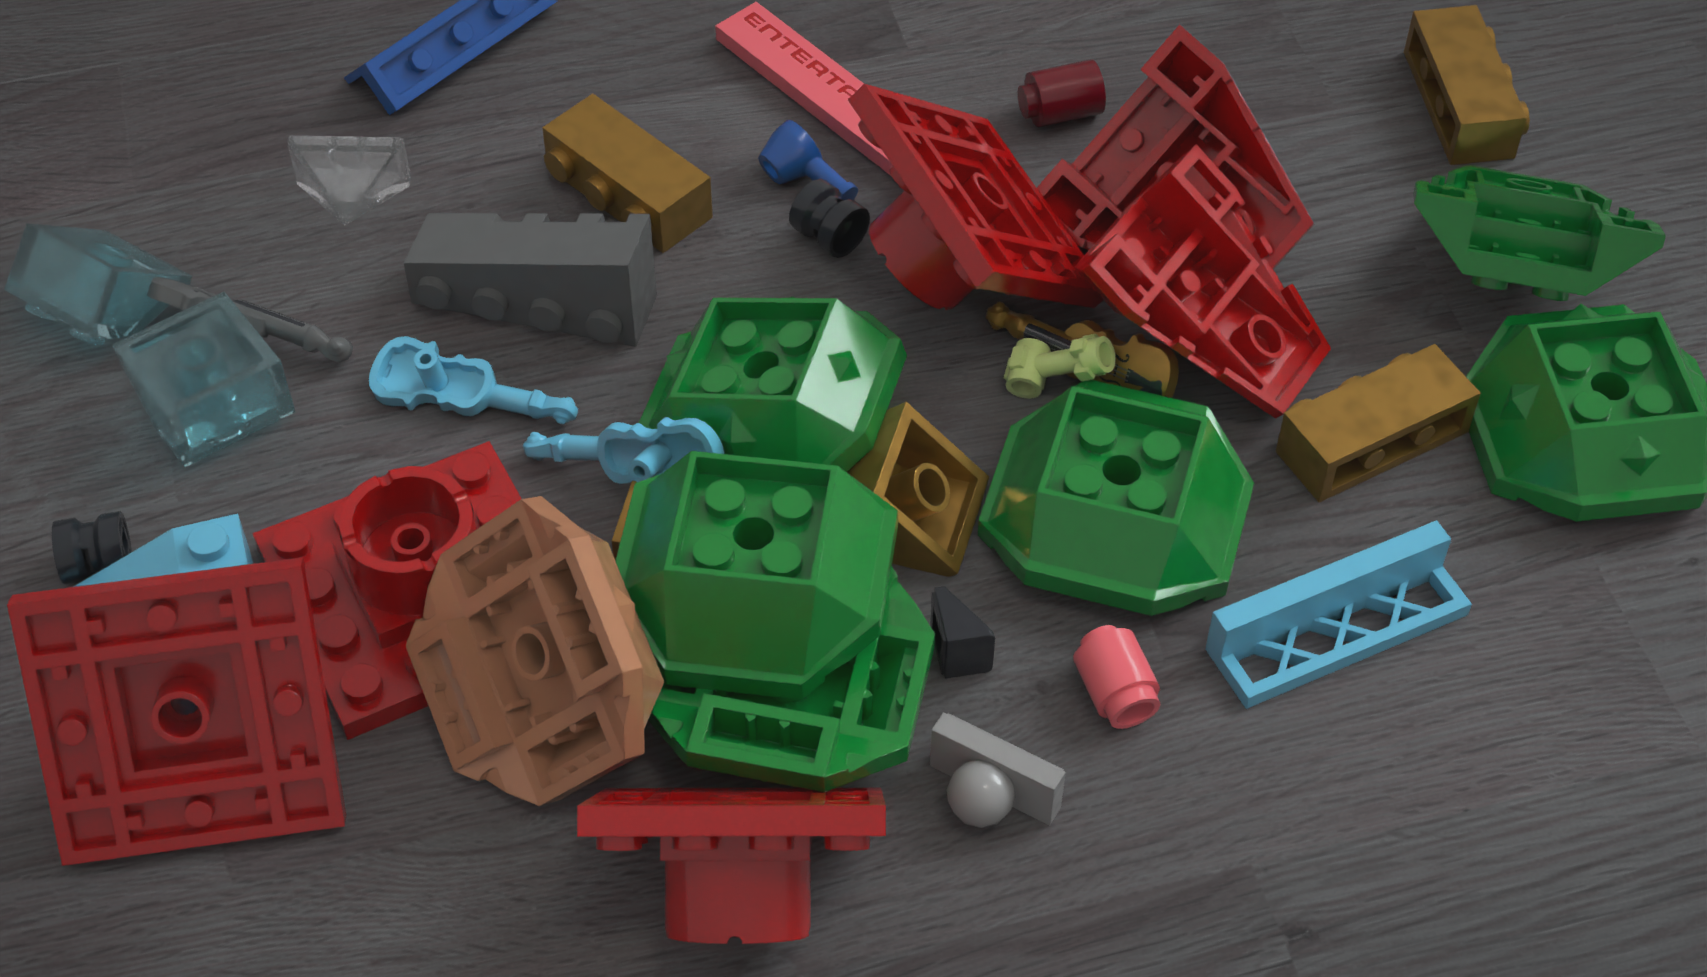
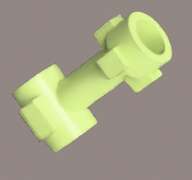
M1097 334L1085 335L1082 338L1074 339L1071 341L1069 349L1053 352L1041 340L1034 338L1020 339L1017 341L1016 346L1013 347L1011 357L1008 358L1004 374L1006 388L1017 397L1031 399L1038 397L1041 391L1044 390L1047 377L1074 373L1080 381L1092 380L1096 376L1105 375L1114 369L1116 359L1114 347L1106 336L1099 337Z

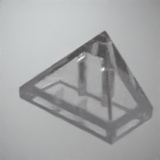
M289 135L287 144L297 184L345 226L410 186L411 174L403 137Z

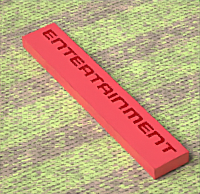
M754 2L715 25L716 40L891 176L889 169L892 164L882 149L871 144L861 133L858 127L861 119L848 101L864 84L758 2Z

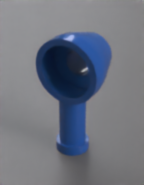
M786 120L772 133L758 157L763 170L777 184L808 176L812 181L821 178L830 182L839 189L843 200H854L858 194V188L852 182L844 180L822 159V155L810 135L792 120Z

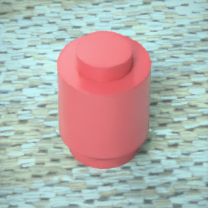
M1105 625L1093 629L1081 639V646L1076 650L1073 661L1098 714L1103 718H1107L1111 726L1117 729L1130 728L1151 718L1161 705L1157 697L1160 686L1133 631L1126 628H1116L1113 625Z

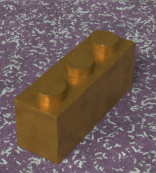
M1477 5L1413 11L1404 54L1449 164L1458 165L1515 159L1521 137L1529 129V111L1526 103L1518 99L1512 85L1511 69L1507 63H1502L1496 49L1494 31L1490 26L1486 27Z
M592 93L542 127L545 145L544 162L552 176L560 182L570 184L585 195L594 208L600 211L605 210L620 222H626L629 214H650L652 244L660 252L665 253L713 218L711 177Z
M1433 344L1413 354H1401L1394 358L1387 366L1363 377L1353 376L1344 381L1337 389L1313 400L1303 399L1295 403L1288 411L1284 412L1275 452L1320 503L1468 433L1481 393L1440 348Z

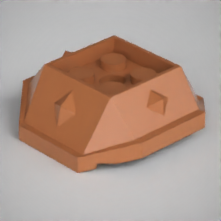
M538 496L519 500L440 555L427 589L423 618L415 620L406 643V649L454 772L476 781L485 779L510 795L537 806H542L563 799L645 754L644 728L662 689L664 680L635 611V603L629 596L608 542L579 527L545 498Z

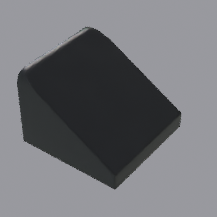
M945 586L934 587L931 597L930 626L935 633L934 645L941 674H944L945 679L991 671L995 648L993 631Z

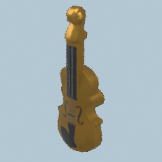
M998 302L987 309L986 319L993 329L1006 328L1017 339L1034 338L1041 340L1050 347L1051 352L1069 349L1072 340L1082 338L1085 335L1097 334L1099 337L1106 336L1111 341L1115 350V366L1111 372L1102 376H1096L1092 380L1170 398L1174 395L1179 374L1178 361L1174 352L1167 345L1146 340L1141 333L1133 335L1129 342L1126 343L1117 339L1112 329L1104 330L1090 320L1073 324L1064 332L1034 319V316L1009 310L1003 302ZM1074 373L1067 374L1072 378L1078 379Z

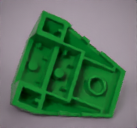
M1472 165L1449 171L1446 183V177L1440 175L1433 176L1431 183L1423 180L1415 183L1413 192L1415 206L1461 273L1471 275L1472 284L1488 289L1506 290L1508 284L1533 286V295L1556 301H1567L1570 293L1587 296L1663 248L1666 237L1659 224L1651 220L1634 219L1635 212L1628 208L1619 207L1618 215L1610 212L1611 199L1582 184Z

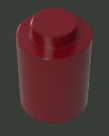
M1093 59L1028 72L1025 76L1024 85L1019 86L1017 92L1018 103L1025 119L1031 118L1036 127L1103 114L1106 107L1104 80L1099 66Z

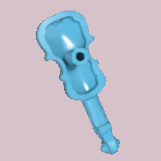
M407 336L390 340L379 351L369 374V386L379 402L389 406H405L408 410H413L419 404L433 403L439 405L443 411L453 410L463 416H474L487 407L529 415L535 419L552 416L559 424L575 420L578 414V408L572 398L551 397L536 389L528 391L497 384L494 371L488 361L478 358L466 359L461 354L454 358L442 357L439 355V348L435 341L424 343Z
M664 417L657 424L658 429H649L640 423L629 425L615 422L611 423L599 436L563 433L547 438L538 432H531L527 441L523 444L525 455L538 461L544 458H553L555 462L566 460L599 461L609 479L619 484L630 483L632 480L640 482L660 475L690 451L724 454L723 445L716 432L704 421L697 418L672 420L669 417Z

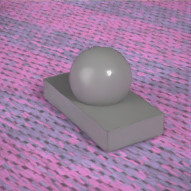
M942 713L932 728L930 766L951 776L947 787V798L954 815L964 824L984 828L997 825L1009 814L1013 807L1050 826L1062 804L1066 774L1064 769L949 713Z

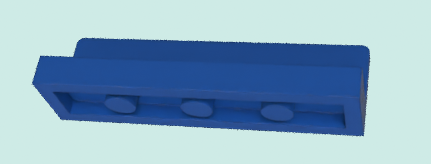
M460 0L345 76L344 79L350 84L362 76L384 109L391 115L552 6L558 0Z

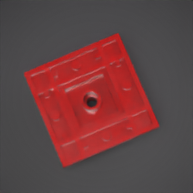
M865 83L848 99L861 119L858 123L861 133L871 144L882 149L892 164L889 169L892 178L904 190L870 224L869 235L878 255L886 256L885 265L894 277L918 299L938 309L944 307L945 310L953 309L973 289H984L1002 292L1007 295L1013 294L1037 300L1043 299L1066 305L1072 304L1095 308L1103 301L1099 294L1090 287L1087 281L1074 268L1084 254L987 118Z
M490 441L424 467L406 466L388 470V473L381 477L375 475L360 484L347 497L252 533L263 562L303 557L326 696L347 740L428 707L427 700L406 649V643L415 620L423 618L427 589L439 557L450 547L522 499Z
M303 557L14 594L11 596L7 607L62 866L345 826L347 814Z
M799 787L605 788L577 805V837H596L597 850L642 849V844L648 843V838L660 837V861H665L666 937L684 942L727 944L729 938L736 936L741 939L742 944L794 941L808 937L811 928L812 836H824V849L840 851L870 849V836H886V804L881 787H837L827 792Z

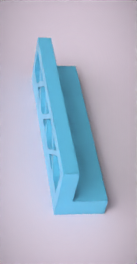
M1436 520L1214 611L1205 650L1247 709L1465 617L1469 614L1472 603L1443 567L1451 538ZM1429 582L1444 603L1430 609L1403 600L1407 590ZM1364 608L1391 615L1389 626L1376 632L1348 623L1352 613ZM1309 631L1336 638L1334 649L1321 655L1293 648L1297 636ZM1343 641L1350 642L1348 644L1343 645ZM1255 654L1279 661L1280 665L1276 674L1253 683L1238 661ZM1288 664L1293 665V667L1287 669Z

